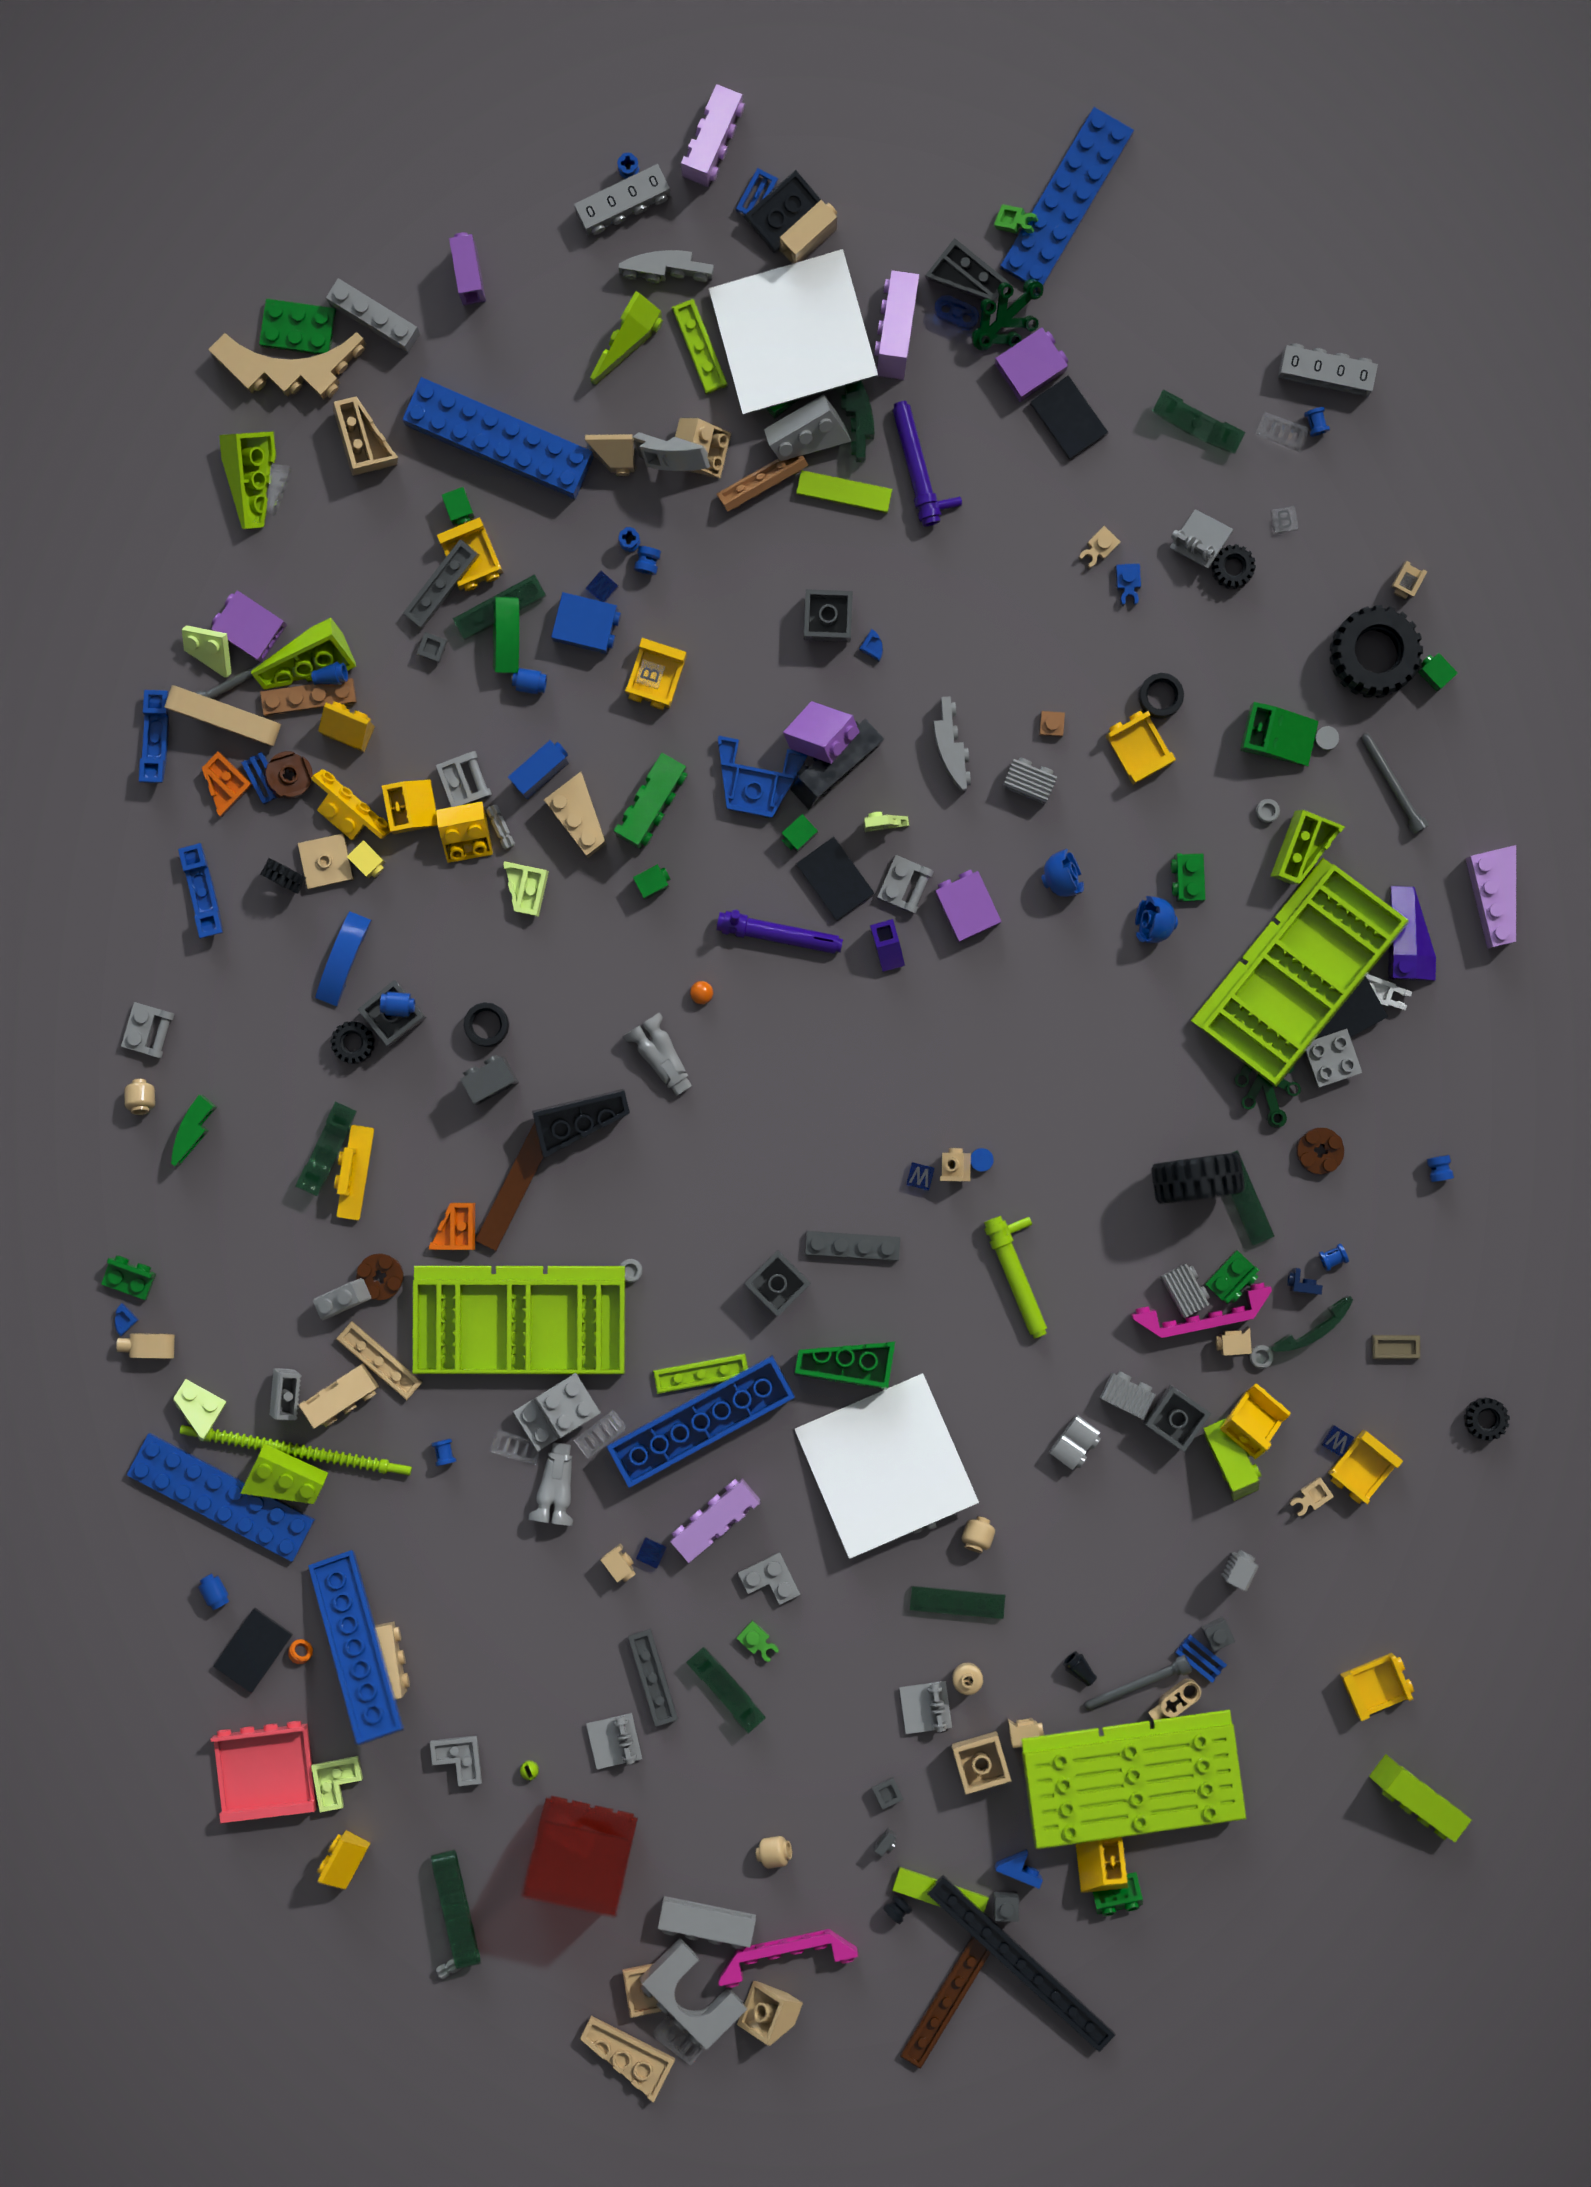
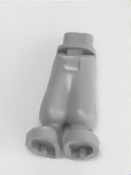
M659 1012L642 1023L652 1037V1040H648L640 1025L625 1034L623 1038L627 1042L637 1043L638 1053L654 1069L668 1089L671 1087L677 1096L692 1085L687 1079L689 1075L686 1073L668 1033L660 1029L663 1017Z
M552 1443L551 1453L548 1452L549 1457L547 1458L542 1481L536 1496L538 1508L530 1512L528 1520L549 1523L550 1506L554 1504L551 1523L572 1526L573 1519L566 1513V1509L571 1504V1445Z

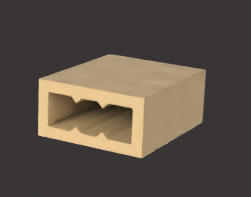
M820 200L780 237V251L792 264L803 261L837 230V211L830 203L825 204Z

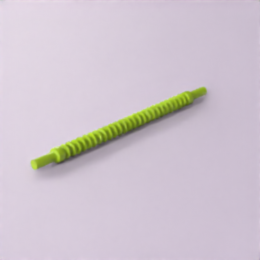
M181 1425L180 1434L193 1437L198 1436L193 1427ZM211 1428L204 1439L206 1442L214 1440V1443L221 1441V1444L227 1442L228 1446L233 1443L235 1447L237 1445H240L241 1448L247 1446V1449L254 1447V1450L260 1448V1451L263 1445L267 1444L288 1455L293 1454V1457L299 1455L300 1459L306 1457L307 1460L313 1458V1461H316V1459H319L320 1462L326 1460L327 1464L332 1461L333 1465L338 1462L340 1466L346 1464V1467L352 1465L353 1468L359 1466L360 1470L365 1467L366 1471L371 1468L373 1472L378 1470L382 1474L391 1472L410 1476L412 1471L411 1466L389 1463L387 1459L378 1461V1458L372 1460L370 1456L366 1459L364 1455L358 1457V1454H355V1456H351V1453L345 1455V1452L339 1454L337 1450L333 1453L331 1449L325 1451V1448H322V1450H318V1447L312 1449V1446L306 1448L304 1444L300 1447L298 1443L292 1445V1442H289V1444H286L285 1441L279 1443V1440L273 1442L271 1438L267 1441L265 1437L259 1439V1436L253 1438L252 1435L246 1437V1434L240 1436L239 1433H236L234 1435L232 1431L228 1434L226 1430L220 1432L219 1429L214 1431Z

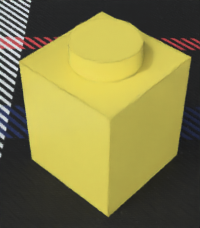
M364 840L347 856L367 878L371 876L377 877L384 870L383 865L386 863Z

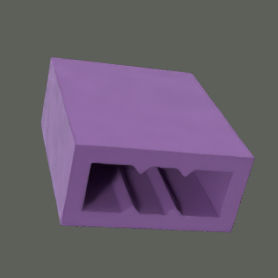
M466 232L457 233L454 237L449 238L458 293L462 304L485 302L486 298L478 252L473 235H468Z
M1040 328L995 358V366L1020 402L1066 372L1068 367L1066 355L1063 351L1058 352L1054 346L1056 342L1049 331L1045 332L1043 328Z
M237 590L235 594H230L225 601L226 607L223 612L218 613L214 617L211 629L227 633L228 642L258 662H262L287 624Z
M813 701L807 705L783 732L790 749L828 763H832L860 733L853 715Z
M968 870L959 875V880L953 883L950 879L938 884L939 889L935 890L937 899L958 943L1002 922L978 871L973 873L972 870Z

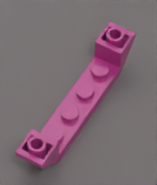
M1264 1282L1250 1285V1290H1245L1249 1309H1245V1306L1231 1308L1232 1312L1223 1314L1222 1310L1208 1313L1209 1317L1202 1319L1199 1318V1315L1186 1317V1322L1177 1324L1176 1320L1163 1322V1327H1159L1156 1310H1150L1149 1306L1135 1309L1136 1313L1131 1314V1318L1160 1338L1254 1319L1272 1292L1271 1286H1264Z
M830 1929L751 1945L750 1948L736 1949L719 1976V1986L725 1985L726 1988L738 1986L739 1982L743 1981L740 1962L753 1964L758 1962L759 1958L777 1959L783 1953L790 1952L791 1955L803 1953L806 1948L813 1947L814 1950L824 1949L827 1947V1944L831 1943L835 1962L840 1961V1963L844 1964L854 1961V1958L858 1957V1950L855 1945Z

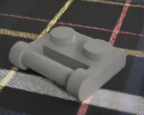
M476 751L436 765L451 807L470 804L492 795L490 788L486 787L476 759L478 756ZM468 763L478 792L471 793L461 764Z
M895 855L877 898L916 914L918 910L917 904L929 877L932 878L934 871ZM915 871L920 873V876L907 903L902 901V898Z
M134 1002L121 1047L162 1058L163 1051L161 1050L170 1020H173L175 1014ZM156 1016H159L161 1021L153 1048H149L147 1045Z

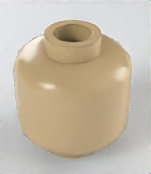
M134 1079L131 1084L124 1088L125 1108L130 1110L132 1114H148L149 1110L155 1107V1088L153 1085L146 1083L145 1079Z
M977 1516L976 1520H968L962 1535L965 1548L977 1553H983V1550L990 1549L995 1535V1528L990 1525V1520L984 1517Z
M962 1663L954 1669L952 1681L958 1692L964 1695H973L981 1689L983 1675L975 1664Z
M782 1836L764 1838L761 1840L759 1847L756 1848V1858L766 1869L786 1866L792 1858L791 1844Z

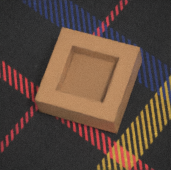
M1041 711L1039 735L1063 737L1065 713Z

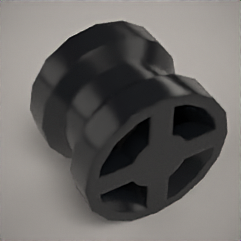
M898 1894L893 1896V1901L890 1904H886L883 1907L884 1911L898 1924L903 1922V1917L906 1914H910L913 1911L910 1905Z

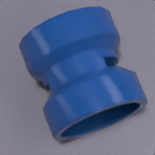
M639 546L637 552L639 558L635 562L634 570L644 574L656 575L658 569L656 563L660 559L661 551L652 547Z
M1450 1155L1426 1159L1428 1167L1431 1168V1182L1454 1178L1453 1171L1449 1167L1451 1163Z

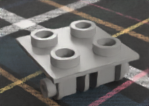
M1195 509L1183 528L1172 533L1171 538L1174 541L1170 548L1209 568L1234 529Z
M1347 1029L1315 1039L1306 1050L1318 1088L1362 1073Z
M946 1681L899 1687L906 1734L933 1730L942 1732L946 1731L947 1728H952Z
M632 1713L586 1723L596 1769L623 1763L629 1765L635 1763L636 1760L642 1759Z

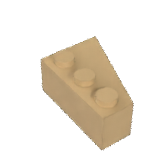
M357 396L335 401L333 411L352 476L397 465L398 456L392 451L383 434L379 432Z
M579 772L545 798L544 801L589 858L605 846L606 841L583 774Z
M363 1363L299 1404L313 1428L322 1424L327 1427L337 1420L335 1416L343 1411L344 1414H347L357 1407L355 1402L361 1398L367 1401L376 1395L374 1390L379 1385Z
M395 1622L375 1625L395 1699L402 1698L407 1692V1687H410L408 1673H404L402 1665L406 1664L404 1651L399 1649L398 1641H401L400 1628L395 1627Z

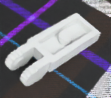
M1370 974L1366 975L1381 1004L1406 1010L1407 1005L1405 1003L1391 1000L1393 991L1411 997L1412 991Z

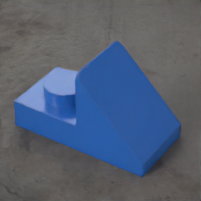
M1027 1849L995 1863V1870L997 1872L1040 1889L1043 1879L1039 1875V1871L1030 1866H1026V1869L1023 1868L1028 1856Z

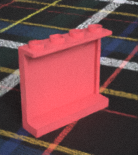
M301 1721L287 1722V1726L278 1727V1724H267L263 1726L264 1729L254 1730V1726L240 1728V1732L231 1733V1729L217 1731V1735L211 1738V1742H214L222 1808L219 1814L220 1823L309 1813L317 1809L315 1784L311 1768L312 1757L308 1723L301 1724Z

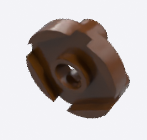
M291 751L280 752L273 756L267 764L265 771V781L268 788L276 797L293 799L303 795L309 788L313 776L308 760ZM287 769L290 773L294 772L295 774L291 781L283 777Z
M1314 1128L1307 1131L1299 1139L1296 1154L1298 1160H1300V1163L1307 1171L1314 1174H1326L1336 1170L1341 1164L1344 1157V1145L1342 1138L1328 1128ZM1320 1144L1324 1145V1149L1327 1150L1326 1154H1322L1321 1158L1317 1157V1152H1314L1315 1147L1318 1148Z
M378 1253L370 1255L362 1261L357 1268L356 1280L364 1279L371 1299L386 1300L396 1295L400 1290L404 1280V1271L398 1260L390 1255ZM377 1270H380L381 1273H386L387 1277L383 1278L384 1283L382 1284L374 1280Z

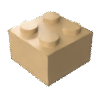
M997 1731L951 1744L966 1794L1011 1781Z

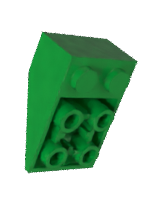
M1253 702L1250 705L1240 751L1308 767L1319 721L1279 707Z

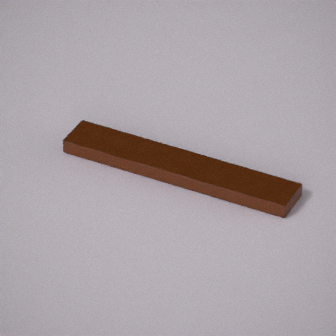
M535 1122L475 1240L497 1251L543 1159Z
M972 1936L900 2054L901 2058L921 2069L991 1953L975 1937Z

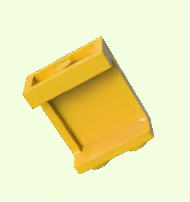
M480 517L437 535L446 557L460 539L480 554L462 579L457 582L460 590H473L478 587L477 583L485 580L492 582L500 577L499 574L503 573Z
M642 638L628 686L625 688V694L629 695L628 699L641 703L642 699L651 702L650 706L660 710H664V707L670 708L687 653ZM644 668L656 669L659 672L657 683L641 678L642 670ZM645 670L643 676L648 677L649 671ZM652 672L650 678L655 680L657 673Z
M1142 711L1131 715L1129 717L1131 721L1124 725L1121 722L1109 728L1110 733L1106 735L1108 742L1133 785L1174 763L1176 760L1173 753L1168 751L1150 719L1149 711L1144 714Z
M1255 1383L1244 1392L1220 1427V1430L1256 1460L1271 1446L1270 1440L1282 1422L1291 1413L1268 1394L1265 1389Z
M1362 1430L1328 1474L1333 1477L1330 1481L1338 1488L1346 1487L1351 1492L1348 1496L1358 1504L1363 1501L1368 1505L1370 1497L1391 1471L1401 1465L1403 1460L1369 1432Z
M1393 1653L1340 1674L1355 1713L1361 1721L1370 1718V1714L1404 1700H1413L1411 1693L1414 1692V1688L1409 1679L1405 1680L1402 1673L1405 1670L1401 1658H1396Z

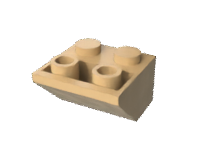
M680 418L675 437L702 445L708 453L707 458L710 467L690 472L721 478L731 433L699 418Z

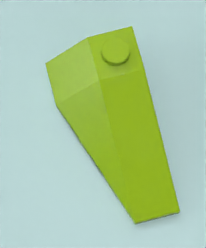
M635 291L620 318L622 319L620 330L613 331L609 342L610 349L603 351L590 376L591 383L594 385L650 338L653 331L658 332L663 323L661 310L639 292Z
M274 431L219 435L221 459L242 529L264 527L268 498L266 497L268 484H271L272 476H270L271 464L275 463L276 457Z
M329 618L306 630L254 668L251 674L263 689L291 685L293 681L306 679L307 682L312 681V671L335 662H339V664L344 663L347 671L356 667V662L342 631L333 619Z

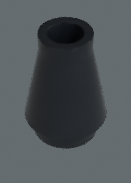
M1075 1651L1064 1660L1065 1670L1082 1681L1086 1686H1090L1096 1681L1097 1676L1092 1671L1083 1654Z

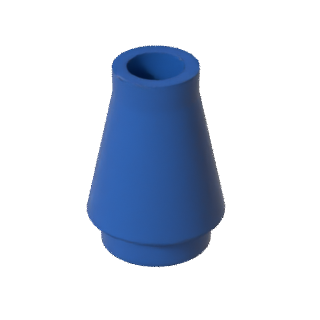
M335 662L312 671L311 677L314 685H342L343 682L348 681V672L344 663L339 664V662Z

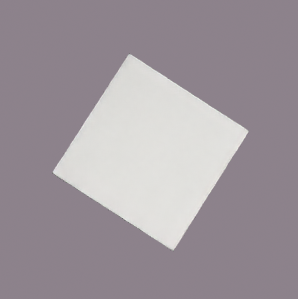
M843 249L709 288L743 415L878 376Z
M923 1373L794 1429L849 1559L979 1503Z

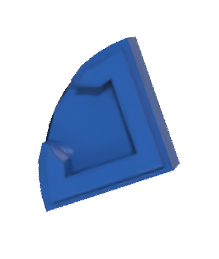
M871 629L860 650L880 662L883 653L882 642L879 635Z
M124 1303L119 1305L115 1315V1328L120 1336H123L139 1320Z

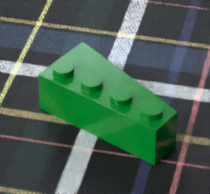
M664 753L660 754L646 777L645 781L647 782L645 786L642 785L636 793L634 805H630L625 811L622 819L623 824H618L614 829L616 836L639 849L643 845L647 847L653 837V834L650 833L654 825H660L665 816L662 813L666 805L670 806L676 797L674 790L677 785L682 786L688 776L685 772L687 770L685 765Z
M895 1342L798 1350L794 1375L887 1390Z

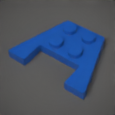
M718 736L727 810L773 818L797 776L796 773L801 769L808 755L787 749L782 773L735 764L739 739Z

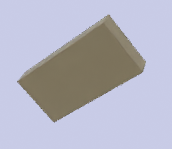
M1372 1335V1359H1420V1335Z

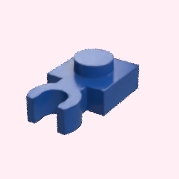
M1140 563L1116 565L1117 589H1124V593L1120 598L1121 605L1126 604L1125 598L1127 596H1132L1134 605H1137L1139 596L1134 589L1141 588Z

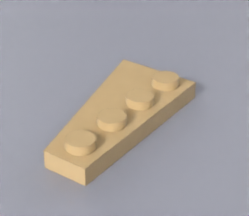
M591 2016L580 2039L602 2059L608 2061L617 2072L623 2074L631 2081L632 2085L640 2089L654 2103L675 2058Z

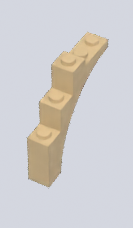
M356 332L343 344L326 353L310 358L289 360L271 358L254 353L239 345L224 333L208 350L251 394L255 390H261L266 384L265 380L269 378L287 397L291 393H297L302 387V382L305 381L324 400L327 396L332 397L339 389L338 385L340 382L335 375L343 373L348 367L347 363L353 357L357 358L363 353L366 343Z

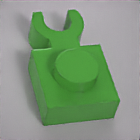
M1002 204L994 226L998 230L1018 233L1019 228H1023L1026 233H1034L1033 227L1028 225V223L1031 221L1038 222V218L1034 213L1025 214L1023 208Z
M753 1620L736 1638L753 1654L759 1649L762 1658L767 1662L771 1660L766 1654L768 1649H773L776 1653L779 1651L777 1645L766 1642L770 1635Z

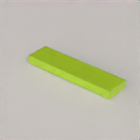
M694 299L673 306V313L706 395L727 387L726 379Z
M801 470L797 488V495L888 513L892 489L803 470Z
M739 1354L653 1370L657 1394L723 1382L746 1370L748 1365L746 1355Z
M899 1867L892 1891L941 1907L927 1894L929 1888L938 1879ZM956 1886L985 1912L989 1897Z

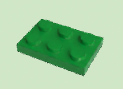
M266 299L259 345L261 347L317 355L326 353L331 349L336 309Z

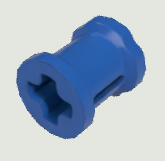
M623 153L618 158V170L622 178L627 179L639 173L638 159L632 153ZM626 163H631L629 170H626Z
M1324 407L1315 408L1304 413L1310 425V436H1317L1330 431V427L1327 426L1323 414L1325 411Z
M626 527L620 531L619 542L622 549L627 552H634L639 548L640 537L634 528ZM629 535H632L634 539L631 541V544H627L625 540L628 539Z
M1338 1244L1336 1248L1325 1253L1323 1251L1319 1252L1320 1260L1327 1272L1331 1270V1267L1343 1262H1349L1342 1244Z
M451 1439L431 1443L437 1457L436 1466L457 1461L453 1457L450 1445Z

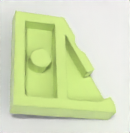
M187 625L181 629L184 651L223 677H228L232 674L227 633Z
M882 812L869 813L867 818H864L865 832L909 826L908 816L882 815Z
M504 861L503 865L508 876V886L512 894L514 911L539 917L549 871Z
M185 1379L173 1398V1402L182 1411L184 1418L189 1425L191 1424L201 1441H204L227 1402Z

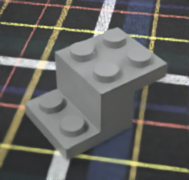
M575 1373L512 1413L536 1452L597 1416L600 1414V1411Z

